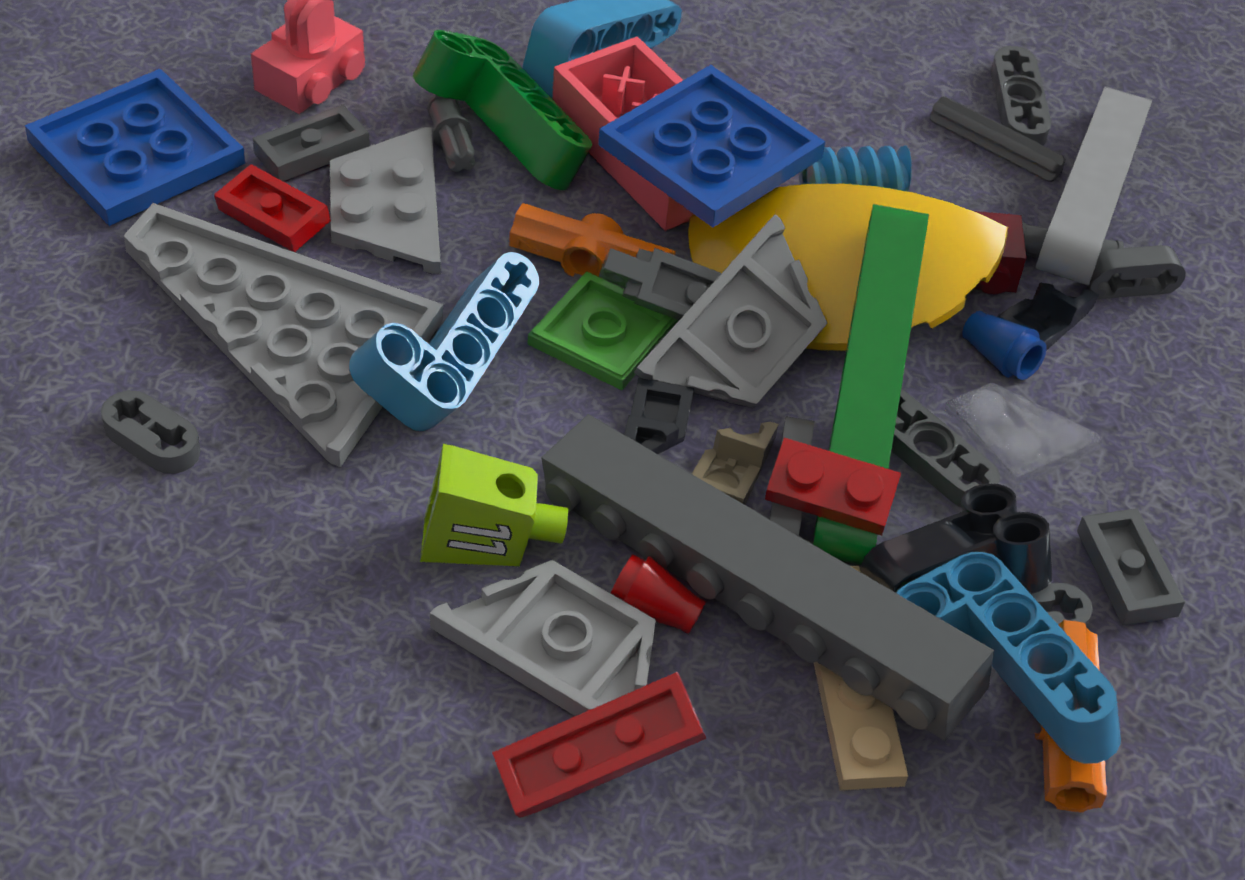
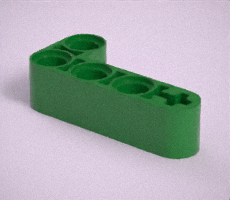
M445 30L434 31L413 72L415 82L437 96L465 101L536 179L554 189L567 190L593 146L590 138L503 48L479 37Z

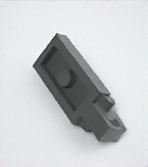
M610 248L605 256L599 277L625 287L622 296L634 301V304L680 320L721 273L654 248L653 252L639 249L636 257Z

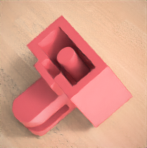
M288 0L284 6L285 24L271 33L272 39L251 53L254 90L300 114L314 103H323L328 98L330 92L347 79L354 80L360 75L365 67L363 30L334 16V3L332 0Z

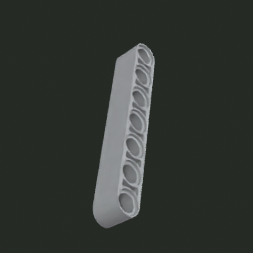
M1104 87L1048 228L1035 269L1089 285L1152 100Z

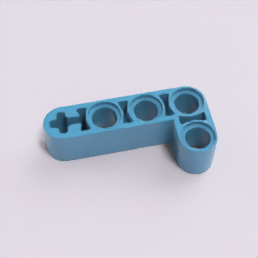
M575 0L551 6L538 16L533 25L522 68L553 98L555 66L637 36L649 48L657 46L673 35L678 29L682 16L681 8L670 0Z
M504 253L470 283L429 344L412 329L403 324H385L352 354L349 361V371L353 380L364 392L407 427L416 431H425L435 427L467 400L536 293L539 285V276L535 266L528 258L519 253Z
M970 552L961 555L907 583L897 591L898 595L993 649L992 667L1062 751L1071 759L1084 764L1099 763L1108 760L1117 752L1121 744L1117 696L1112 684L997 557L985 552Z

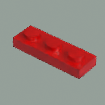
M675 672L494 751L492 754L514 813L519 818L542 811L707 738L679 673Z

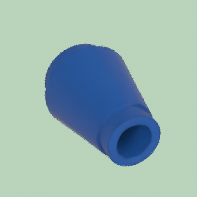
M983 311L974 312L967 319L963 327V338L969 341L1007 378L1012 375L1021 380L1031 377L1041 366L1045 358L1046 343L1040 339L1039 333L1035 329L986 314Z

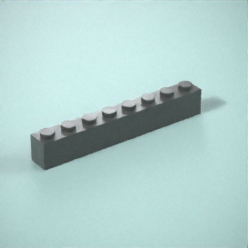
M587 414L541 457L545 491L555 506L567 507L568 512L573 510L591 522L603 536L610 540H620L638 551L645 560L651 556L664 569L688 582L692 589L703 598L719 601L737 612L741 619L750 627L759 631L766 630L789 644L791 649L805 661L818 662L836 673L855 692L875 697L896 710L898 715L910 726L921 730L926 729L945 741L988 690L994 654L993 649L590 414Z

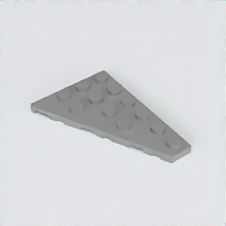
M152 203L124 234L126 252L330 464L338 467L342 466L383 407L364 392L353 380L349 371V361L352 354L385 324H403L428 343L443 321V304L155 203Z

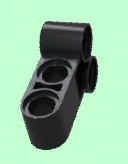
M982 484L972 487L963 494L961 501L962 512L884 541L873 547L865 555L861 563L860 572L897 593L907 583L961 555L970 552H985L1001 560L1027 591L1032 594L1045 589L1052 581L1050 527L1047 520L1038 514L1017 512L1016 494L1012 489L1000 484Z

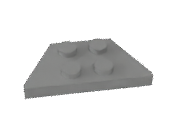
M423 127L330 160L331 243L354 250H367L374 256L389 261H394L396 257L422 264L423 271L441 274L431 127Z
M776 214L639 364L634 372L638 377L692 387L696 394L754 408L826 326L827 321L817 299L808 291V278L800 260H794L783 235L785 226Z
M553 560L526 570L519 578L512 580L503 579L482 588L480 599L453 610L450 609L446 602L435 607L430 613L431 629L574 716L647 685L656 620Z

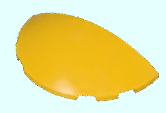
M802 184L776 187L713 228L693 214L689 223V248L692 262L722 273L776 214L785 226L783 235L795 261L800 260L808 278V291L817 299L827 321L826 326L806 348L846 351L873 204L929 214L911 328L923 322L927 323L930 328H934L945 322L964 308L965 296L980 280L987 283L990 281L1003 255L1008 227L950 202L913 192L854 184Z

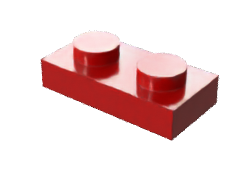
M252 164L214 194L218 210L292 252H296L331 221L327 205Z
M784 437L766 490L765 500L882 536L901 473Z

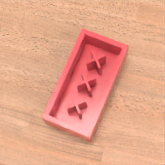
M638 36L555 66L552 99L590 138L593 146L589 153L665 231L690 221L693 215L692 212L598 145L599 129L680 83L683 79Z

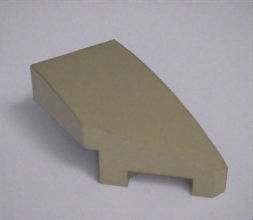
M773 422L761 423L758 433L745 435L736 433L731 428L717 430L713 449L705 450L692 475L746 505L772 448L779 424Z

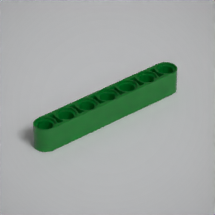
M873 204L828 451L888 469L929 214ZM817 516L813 545L844 563L861 566L865 555L876 546L878 534Z

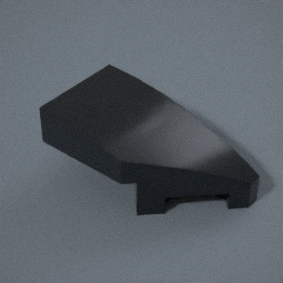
M1040 282L1033 299L1025 298L1000 313L997 317L1035 329L1039 333L1040 339L1046 343L1047 351L1091 311L1099 294L1092 290L1083 289L1079 297H1071L1055 289L1053 284Z
M638 378L631 414L628 415L624 435L656 454L683 442L690 416L694 388Z

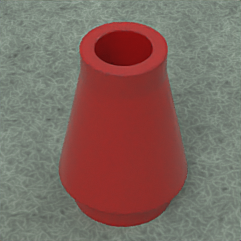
M632 554L610 593L652 617L656 622L678 628L688 635L706 605L705 600L693 594L651 556L645 561Z

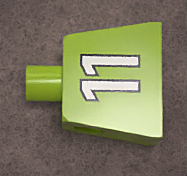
M443 444L424 516L420 562L520 566L529 539L563 543L567 529L568 508L536 503L538 474L533 468L453 445Z

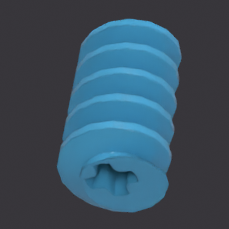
M905 145L895 152L891 146H882L875 153L874 149L870 146L860 147L857 154H855L851 147H841L835 155L830 147H824L823 158L799 173V184H854L878 186L908 192L912 175L910 149Z

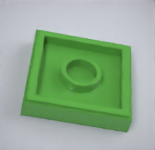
M586 271L528 334V345L611 386L623 390L636 375L634 372L639 364L679 320L634 304V301L622 296L624 288Z

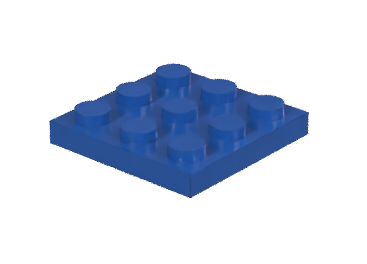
M709 65L599 129L598 145L713 228L822 159L825 141L712 65Z
M157 69L25 125L28 142L108 226L149 208L152 203H161L246 164L244 147L161 69Z

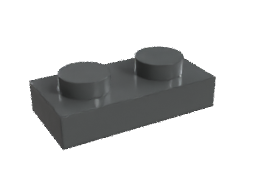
M344 104L253 137L254 154L269 172L281 181H286L330 164L331 159L370 146L369 132Z
M1138 508L1082 516L1077 533L1122 626L1179 617L1185 600Z

